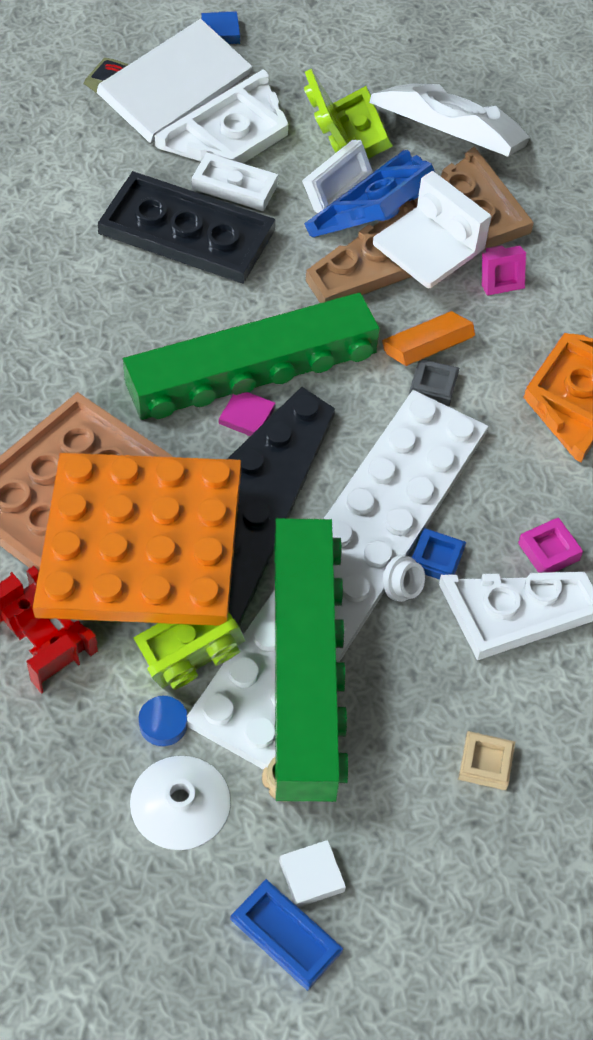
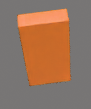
M450 311L383 339V349L388 356L408 366L475 336L474 324L468 319Z

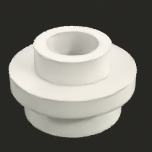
M398 555L389 562L384 571V589L387 596L392 600L402 602L413 599L421 593L424 587V569L412 557Z

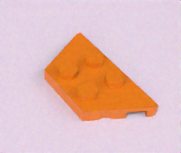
M564 333L526 387L523 398L574 459L579 462L583 461L593 445V338L586 337L585 335Z

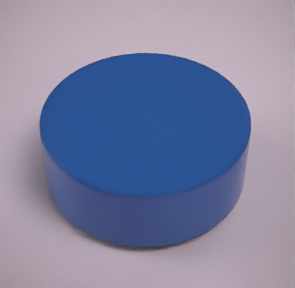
M157 696L148 700L139 712L140 732L145 740L153 745L169 746L175 744L185 735L187 730V711L184 705L176 698L170 696Z

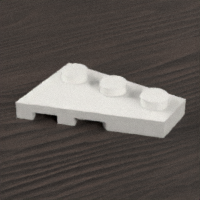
M585 572L530 573L527 578H500V574H482L481 579H458L457 575H441L439 586L477 660L593 621V586Z

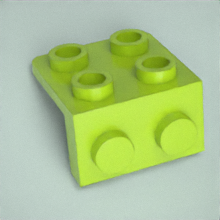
M313 69L305 71L309 84L304 86V91L313 108L318 106L319 110L314 113L315 119L323 134L331 132L332 135L328 136L335 153L351 140L362 141L368 159L393 146L376 105L369 103L371 93L367 86L333 103Z
M230 613L228 614V621L220 626L157 623L133 637L149 665L147 670L152 679L162 689L171 685L173 690L179 689L195 680L199 676L196 670L213 661L217 666L232 659L240 653L238 646L246 642L238 624Z

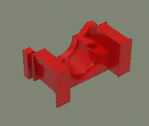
M32 566L26 570L29 586L23 588V584L13 572L10 573L9 577L0 582V623L4 621L19 640L27 637L35 646L29 650L33 657L27 660L26 663L31 682L42 694L44 693L42 683L73 661L79 666L78 654L85 650L91 657L98 652L96 635L89 628L84 627L79 620L73 622L71 619H58L64 626L58 630L52 624L50 618H35L33 603L39 571L35 566Z

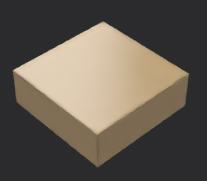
M467 731L458 780L507 790L515 741Z

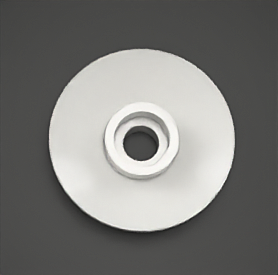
M190 756L168 757L152 764L136 781L130 800L131 814L138 830L152 843L172 850L192 849L211 840L224 826L230 810L229 789L222 775L209 763ZM177 790H184L189 794V797L183 802H176L171 798V795Z

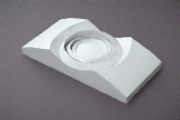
M413 83L394 86L373 93L369 102L505 156H510L524 148L530 138L513 119L497 106L481 107L470 100L447 93L440 84Z

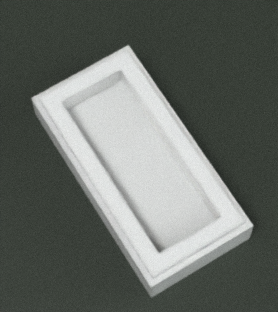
M351 140L302 180L315 212L319 213L373 173L362 141Z

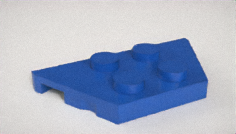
M403 150L305 222L304 225L311 237H317L375 220H388L399 213V207L405 202L419 197L421 178L434 171V168L428 161H422L421 157L417 155L412 157L410 151Z

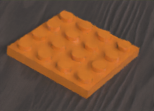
M60 453L33 603L35 618L220 626L227 622L241 481V460Z

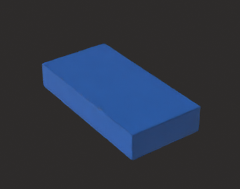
M267 879L230 916V920L307 991L343 953V948Z

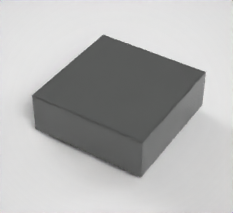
M425 359L419 360L409 394L412 390H415L437 402L450 406L460 368Z

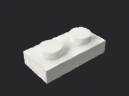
M210 153L205 154L192 176L193 190L260 211L265 210L278 186V174Z

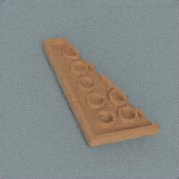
M475 146L465 153V158L456 165L451 163L442 170L441 177L492 215L484 250L531 234L534 222ZM418 198L401 205L399 213L385 221H379L374 226L368 224L358 232V237L346 246H338L306 270V282L320 303L359 292L363 295L412 277L373 245V238L415 209Z

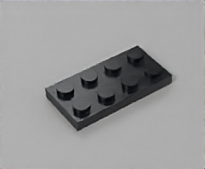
M132 171L98 221V234L244 284L275 231L276 219Z

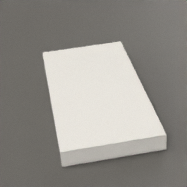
M200 18L98 85L97 94L151 143L155 140L156 133L215 99L250 74L252 66Z

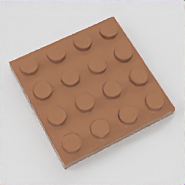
M78 392L0 455V546L27 567L35 566L38 571L40 569L60 453L174 457Z

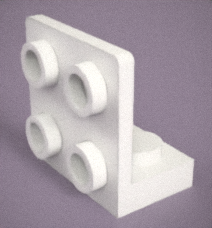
M431 171L421 178L417 207L375 235L373 245L426 288H432L485 249L492 215L437 173Z

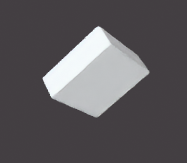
M328 840L280 856V865L294 903L298 908L345 892L346 886Z

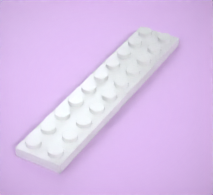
M412 390L324 517V519H332L333 537H340L342 545L341 565H333L334 578H342L343 580L342 606H335V619L344 620L343 648H336V662H340L384 594L383 574L387 565L398 555H409L420 538L423 528L427 527L487 434V425L415 390ZM275 590L243 634L246 642L238 646L240 653L223 663L185 718L187 720V727L263 770L265 767L268 768L270 761L275 757Z

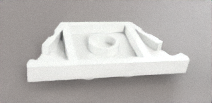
M261 70L156 133L155 146L158 149L202 161L205 154L210 153L236 162L245 163L288 136V122L284 112L279 109V100L276 93L270 89L267 72Z

